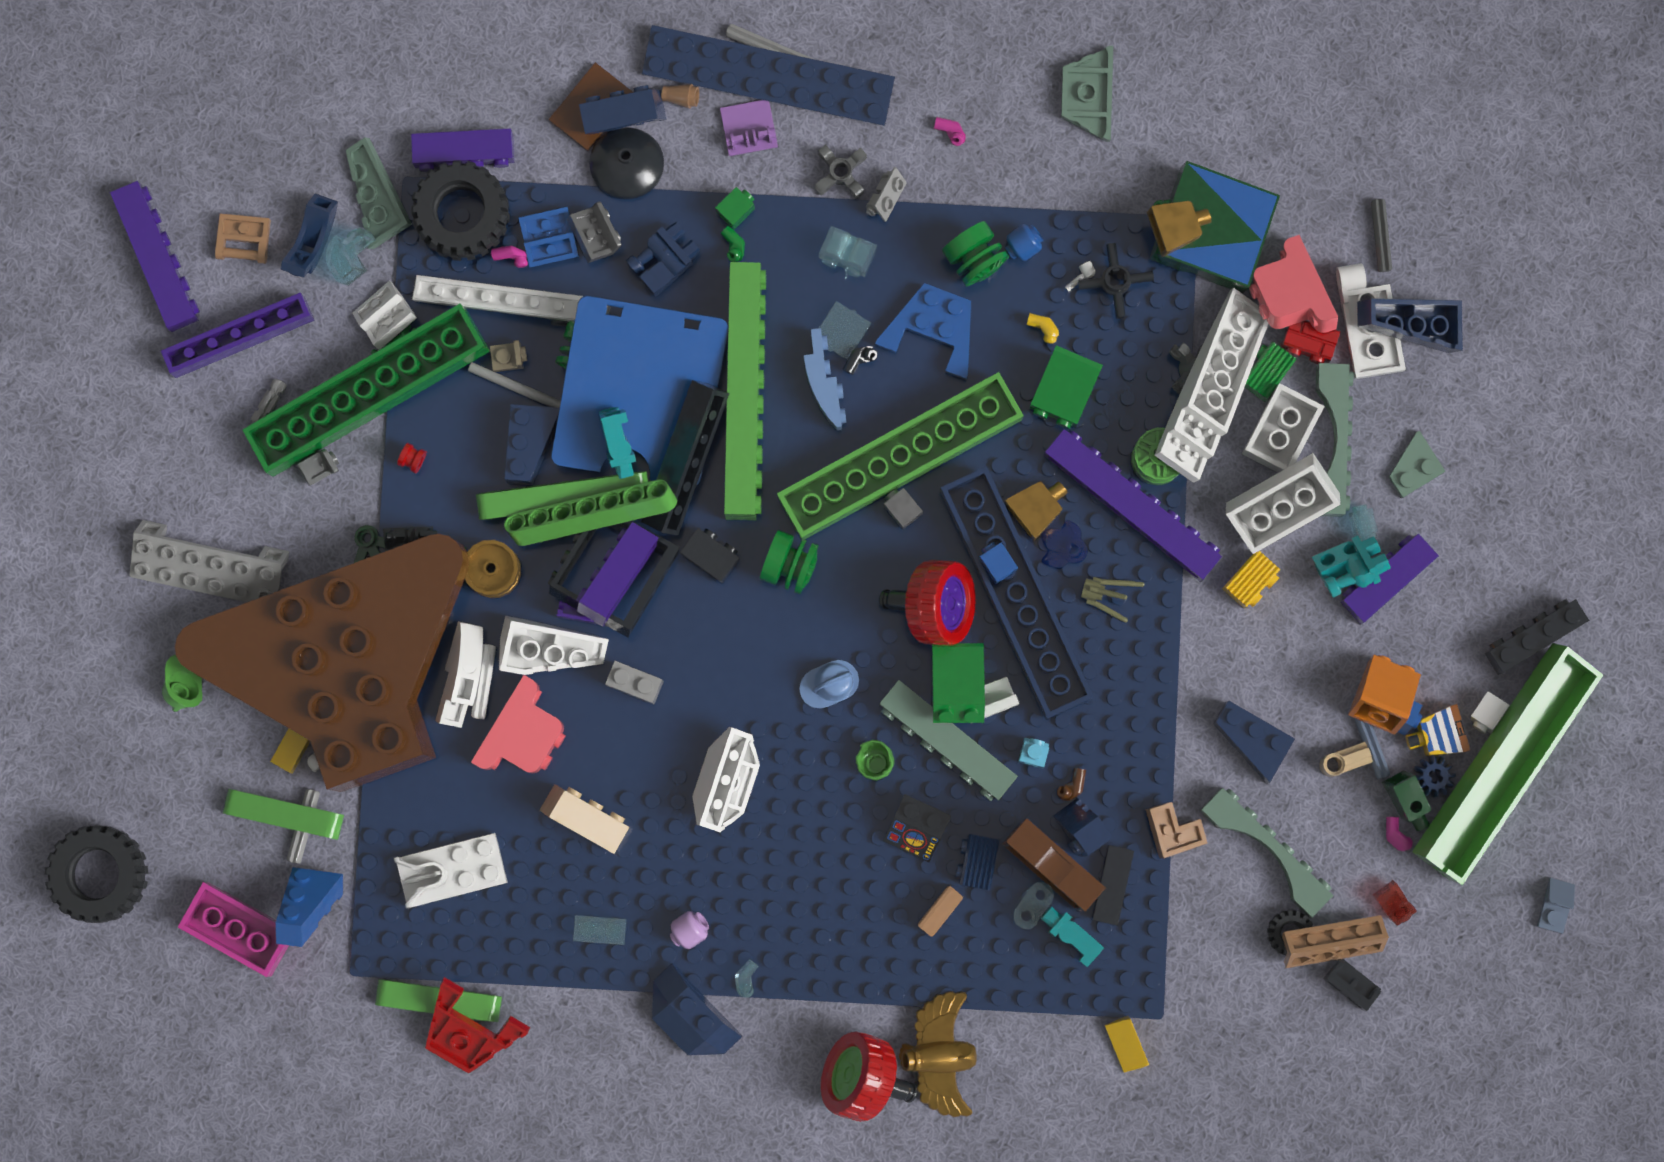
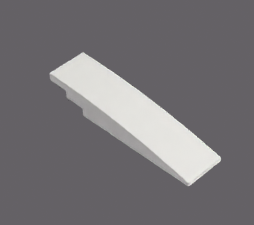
M1235 288L1230 290L1202 345L1154 455L1193 483L1200 480L1207 459L1214 456L1220 437L1228 432L1269 324L1267 319H1262L1259 305Z

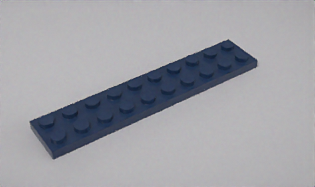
M655 25L651 26L642 71L643 75L693 84L695 86L883 126L886 124L895 76Z

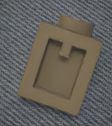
M515 340L514 343L490 346L494 372L524 369L523 361H527L526 347L521 346L519 340Z

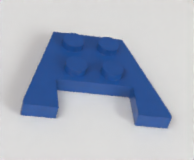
M924 283L876 340L875 346L896 353L905 330H909L953 347L954 350L945 372L967 380L971 301Z

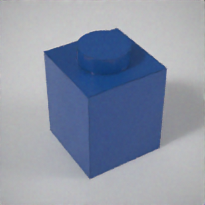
M993 542L981 550L983 554L979 557V560L995 584L1017 571V565L1002 542L998 545H995Z

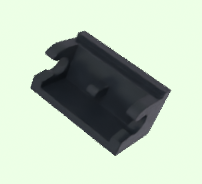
M1338 959L1323 978L1363 1011H1368L1382 992L1380 987L1375 985L1345 961V959Z

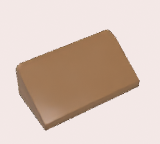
M947 886L919 921L918 927L929 936H934L963 897L951 886Z

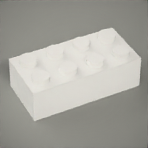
M1312 453L1226 503V515L1252 554L1339 506L1340 493Z

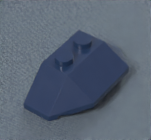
M673 963L653 980L652 1019L686 1055L725 1054L743 1037Z

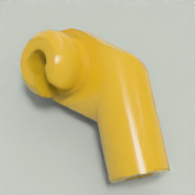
M1029 313L1027 325L1041 328L1044 333L1043 340L1049 344L1055 343L1059 336V330L1052 319Z

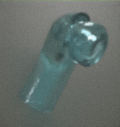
M750 958L735 975L736 990L744 998H749L754 993L751 976L759 967Z

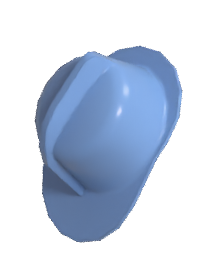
M842 660L831 661L812 669L801 680L799 688L801 697L806 704L819 709L843 701L852 696L857 690L859 683L858 672L853 665Z

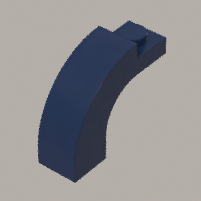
M316 193L306 204L299 235L292 249L282 260L281 270L303 278L307 273L312 274L322 256L330 235L338 201Z

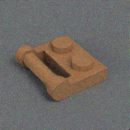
M220 214L215 258L224 260L225 257L257 260L258 263L266 264L271 220L261 217ZM226 241L259 244L258 251L226 248Z

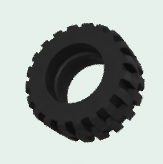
M461 160L453 161V165L448 166L445 162L440 164V169L435 172L433 169L426 173L428 177L425 180L421 179L417 184L419 189L413 193L412 200L414 204L411 206L413 223L422 240L432 251L438 252L440 256L444 258L449 256L456 261H461V258L473 260L475 255L482 254L484 256L488 254V249L491 246L495 248L500 243L498 239L500 236L505 235L507 231L506 223H509L510 219L508 212L509 203L498 179L491 175L488 169L483 166L477 167L475 163L470 161L467 164H462ZM464 189L475 192L482 199L484 205V214L480 222L465 232H451L445 229L439 222L437 215L439 204L443 198L456 190Z
M83 826L76 831H70L65 834L66 838L59 840L54 845L56 848L54 853L50 852L47 858L50 864L49 867H45L44 875H48V882H45L47 890H51L52 895L50 898L52 902L60 906L59 910L62 913L69 914L72 919L77 921L104 923L117 920L123 914L129 913L134 909L133 905L142 899L143 895L141 892L143 889H146L148 881H145V874H149L148 866L144 864L146 857L144 852H140L138 849L140 845L135 840L130 839L127 833L108 826ZM93 850H102L111 854L116 860L119 869L116 887L109 895L102 898L85 896L79 890L75 881V869L78 861L84 854Z

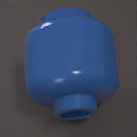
M1022 224L1007 235L1008 246L1005 248L1013 259L1018 257L1022 261H1027L1041 251V242L1044 239L1034 225Z

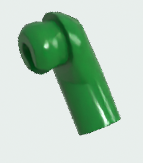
M728 225L721 232V235L729 242L727 258L731 262H739L744 257L745 241Z

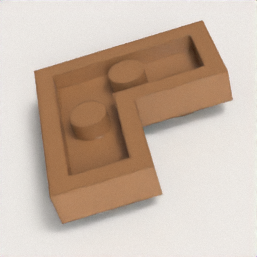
M1166 802L1146 809L1159 858H1166L1207 844L1201 819H1195L1178 825L1172 802Z

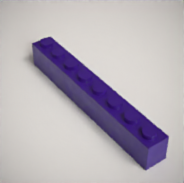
M1064 429L1046 450L1044 456L1199 582H1202L1221 559L1220 549L1210 541L1205 543L1199 538L1200 533L1192 526L1188 525L1186 528L1179 522L1181 518L1170 509L1165 511L1160 507L1161 502L1150 493L1146 495L1139 490L1141 486L1134 479L1129 477L1127 480L1123 477L1118 466L1112 462L1107 464L1100 458L1102 454L1092 446L1087 448L1082 444V438L1072 430L1068 432Z

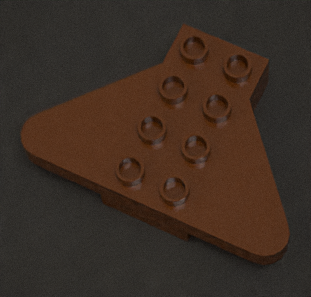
M434 534L195 621L184 627L178 634L175 643L176 657L180 664L189 671L310 740L326 789L338 792L347 791L436 758L417 698L469 567L468 553L461 543L450 536Z

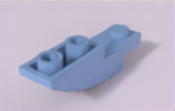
M821 328L811 329L813 354L804 355L809 386L826 419L837 431L842 430L841 423H846L845 408H840L839 399L843 398L842 383L837 384L836 377L826 378V375L831 374L829 359L824 360L823 350H828L827 335H822Z

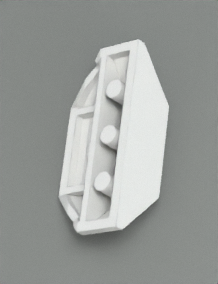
M729 727L708 748L692 796L697 825L721 832L726 826L744 814L760 766L751 734Z

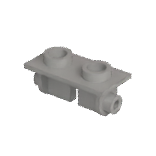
M896 167L882 175L876 191L880 194H873L866 205V213L868 215L875 216L879 214L884 222L887 221L907 183Z

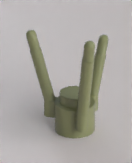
M1093 577V580L1086 578L1081 598L1087 599L1086 604L1093 605L1126 623L1128 621L1126 617L1101 604L1096 599L1102 600L1103 595L1126 600L1127 595L1106 590L1104 585L1143 587L1144 582L1109 580Z

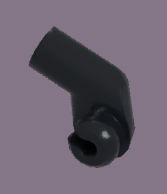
M864 346L852 350L842 370L854 375L859 364L876 360L878 356L876 349L871 346Z

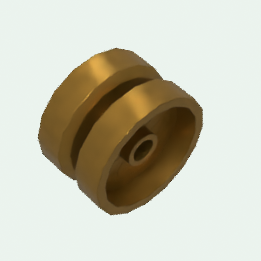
M483 540L473 545L467 552L469 567L465 580L479 595L487 598H501L511 593L518 585L521 577V564L514 551L505 543L496 540ZM488 566H496L495 571L490 573L487 570Z

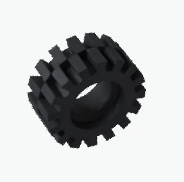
M1282 911L1276 914L1269 922L1267 939L1271 947L1279 954L1285 956L1287 954L1281 936V930L1286 924L1293 923L1299 929L1313 927V923L1308 919V916L1299 911Z

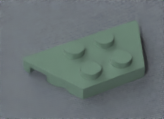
M1113 46L1105 47L1100 52L1085 56L1082 60L1072 62L1062 68L1061 118L1106 142L1111 141Z

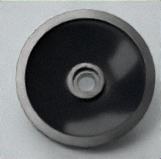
M625 127L606 133L596 142L590 154V172L595 184L606 194L619 199H634L647 194L658 184L664 170V156L658 142L651 135L640 129ZM624 154L630 155V158L627 160H624L621 157Z

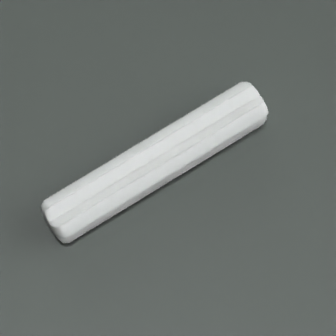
M483 644L479 682L471 714L476 719H485L496 652L494 645Z

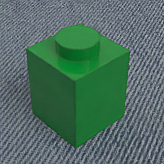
M735 187L715 207L716 213L735 230L755 210L754 198L745 189L740 191Z

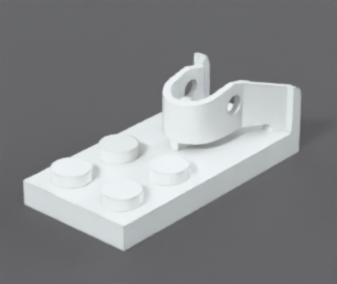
M496 833L394 858L398 866L406 899V908L508 883Z

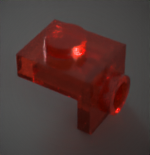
M1394 880L1373 894L1384 914L1396 926L1408 921L1417 912Z

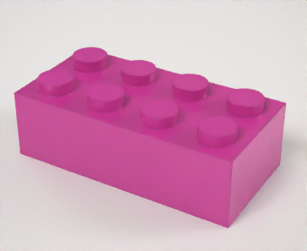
M209 882L202 883L178 925V928L265 977H272L289 945L276 944L275 919Z

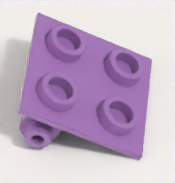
M760 100L720 108L729 157L778 147L769 101Z

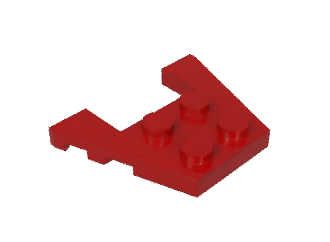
M444 977L440 985L425 1049L463 1071L471 1073L493 1058L494 1054L503 1048H508L515 1040L520 1037L523 1038L528 1034L530 1027L512 1016L507 1019L499 1032L495 1034L454 1010L453 1006L462 995L464 988Z

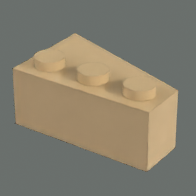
M554 784L539 811L614 854L629 829L627 825L623 824L625 818L613 811L608 815L601 811L604 806L591 799L587 803L580 799L582 794L570 787L564 790Z

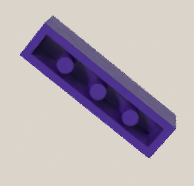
M511 128L411 134L412 163L421 172H428L431 169L434 171V167H439L440 164L445 162L447 166L453 165V161L461 160L462 164H467L468 161L473 162L477 167L494 164L496 168H505L509 166V163H515L514 139Z
M633 522L628 529L623 528L616 539L619 543L615 549L610 547L603 559L605 564L601 569L598 567L595 569L590 578V581H592L588 589L584 587L576 599L579 602L577 611L601 626L605 625L657 545V536Z
M1419 533L1413 538L1409 534L1398 544L1401 549L1395 554L1390 551L1385 555L1391 569L1379 574L1381 582L1375 585L1372 582L1364 588L1359 586L1356 588L1353 584L1342 594L1345 598L1340 603L1360 625L1366 622L1439 556Z

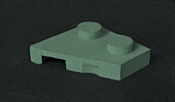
M1418 431L1414 434L1388 478L1400 497L1404 498L1446 471L1421 432Z

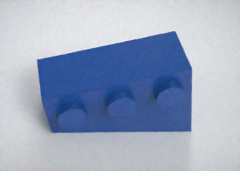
M292 867L276 919V944L302 947L318 927V922L324 915H328L334 902L342 897L343 874Z

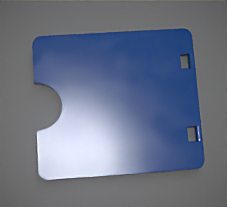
M589 295L581 297L576 309L551 453L553 462L559 466L600 472L607 458L606 453L609 451L606 447L599 411L619 407V410H625L628 422L622 423L624 435L632 450L639 452L646 459L650 471L649 480H656L691 381L708 383L718 388L728 333L726 321L718 317ZM607 306L623 308L621 316L606 314ZM684 319L700 321L698 329L684 327ZM701 471V474H700V477H699V479H698L697 484H698V483L700 482V480H701L702 471Z

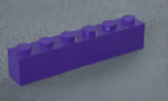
M135 181L110 192L167 329L174 332L199 321L197 313H200V309L195 299L190 300L187 291L191 290L186 277H181L178 268L181 267V264L175 253L171 255L168 247L172 245L166 231H161L158 223H161L162 219L156 208L152 209L149 201L153 200L148 187H143L138 181Z
M300 292L163 349L161 353L169 373L173 377L178 378L315 320L306 298Z

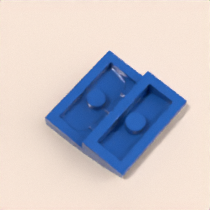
M568 206L519 217L529 267L579 257L575 236L567 220L570 215Z

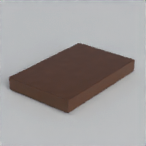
M595 62L549 118V122L586 151H589L604 132L591 135L585 134L579 104L586 103L585 98L600 96V99L610 98L609 93L622 90H624L625 94L634 92Z

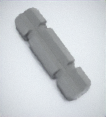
M273 379L269 386L271 388L270 391H266L258 405L259 410H255L251 417L253 422L272 413L280 399L279 394H283L286 389L284 382L279 379Z

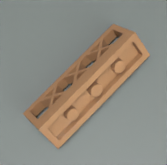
M1382 916L1285 931L1282 935L1287 950L1284 959L1285 968L1383 952L1389 937Z

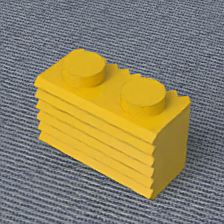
M1258 551L1252 554L1222 589L1244 609L1248 605L1254 607L1263 597L1260 594L1263 588L1267 586L1270 589L1279 579L1276 574L1280 569L1263 553Z

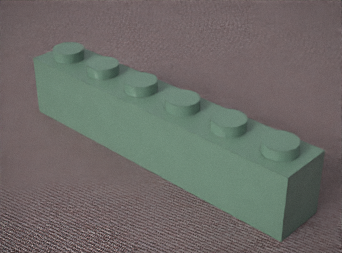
M900 680L880 702L879 705L883 708L880 712L891 721L894 718L902 723L900 728L911 737L916 734L922 739L920 744L930 753L934 750L942 756L940 758L941 762L950 769L954 766L962 772L959 776L968 784L972 785L975 782L982 789L979 792L989 801H992L993 798L998 801L1018 777L953 723H933V707Z

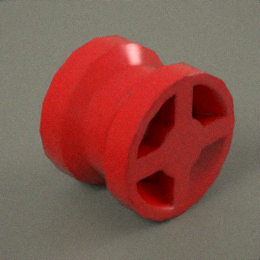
M407 443L398 458L397 465L400 467L406 466L410 468L411 472L416 474L425 460L427 451L423 449L417 450L412 444Z

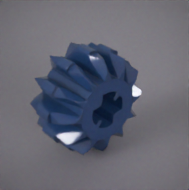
M1434 755L1429 756V763L1424 758L1420 759L1422 767L1414 766L1413 770L1420 773L1416 775V778L1420 780L1421 788H1425L1423 791L1425 797L1430 792L1433 799L1438 798L1439 792L1443 796L1447 795L1446 787H1454V783L1448 781L1449 778L1456 777L1455 773L1448 774V770L1453 765L1450 763L1443 766L1445 762L1444 757H1440L1436 763ZM1436 771L1439 781L1432 783V778L1428 775Z

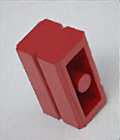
M1305 320L1287 327L1281 348L1286 349L1294 357H1300V354L1310 357L1309 361L1315 364L1329 363L1333 357L1340 331L1332 330L1321 333L1311 325L1310 321Z

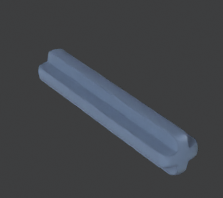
M1354 718L1361 739L1366 743L1372 755L1373 762L1371 765L1376 778L1382 779L1389 776L1390 771L1373 726Z

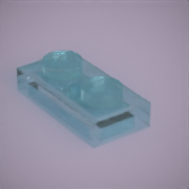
M575 915L573 941L625 945L627 919Z

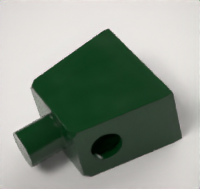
M1403 770L1382 781L1401 819L1412 822L1416 831L1424 830L1430 826L1425 814L1431 811V807L1415 775Z

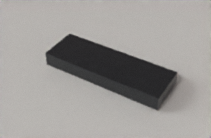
M1108 846L1100 882L1106 888L1096 900L1092 920L1118 926L1134 854L1133 850Z

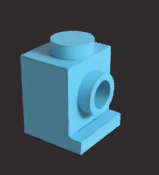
M1024 738L1018 762L1043 769L1049 751V744L1033 738Z

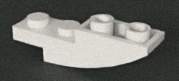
M458 621L445 667L449 674L435 719L440 724L462 728L468 705L473 706L482 662L483 627Z

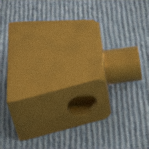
M1191 201L1151 206L1146 212L1162 257L1197 240L1202 235L1200 226L1211 223L1208 209L1195 212Z
M1040 481L1005 500L1004 504L1034 541L1060 514L1062 507L1057 501L1068 492L1059 481L1049 489Z

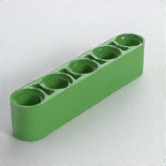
M228 789L223 814L336 840L339 839L344 818L342 814Z
M379 979L375 1005L434 1014L440 987ZM463 991L453 1009L470 1019L498 1022L502 996Z

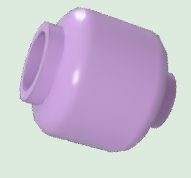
M687 911L671 923V940L678 947L681 945L686 949H691L706 939L708 935L707 930L709 929L708 922L701 913Z

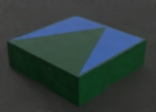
M1186 161L1179 170L1169 203L1191 201L1195 212L1207 208L1211 216V223L1200 226L1202 235L1197 240L1164 257L1161 256L1157 241H1155L1149 259L1182 272L1197 274L1209 282L1225 288H1235L1243 294L1250 287L1280 195Z

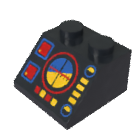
M905 794L883 841L926 862H930L951 815Z

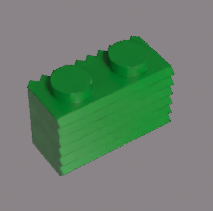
M1271 342L1268 347L1265 344L1261 347L1256 355L1259 360L1254 367L1252 366L1244 387L1264 402H1266L1296 361L1295 357L1275 344V342Z

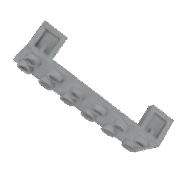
M142 520L134 531L130 577L244 602H250L280 591L281 574L288 562L289 551L265 546L257 557L164 537L167 532V525Z

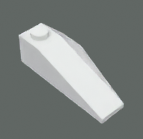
M505 616L500 638L499 670L527 675L534 672L556 671V669L603 664L609 639Z

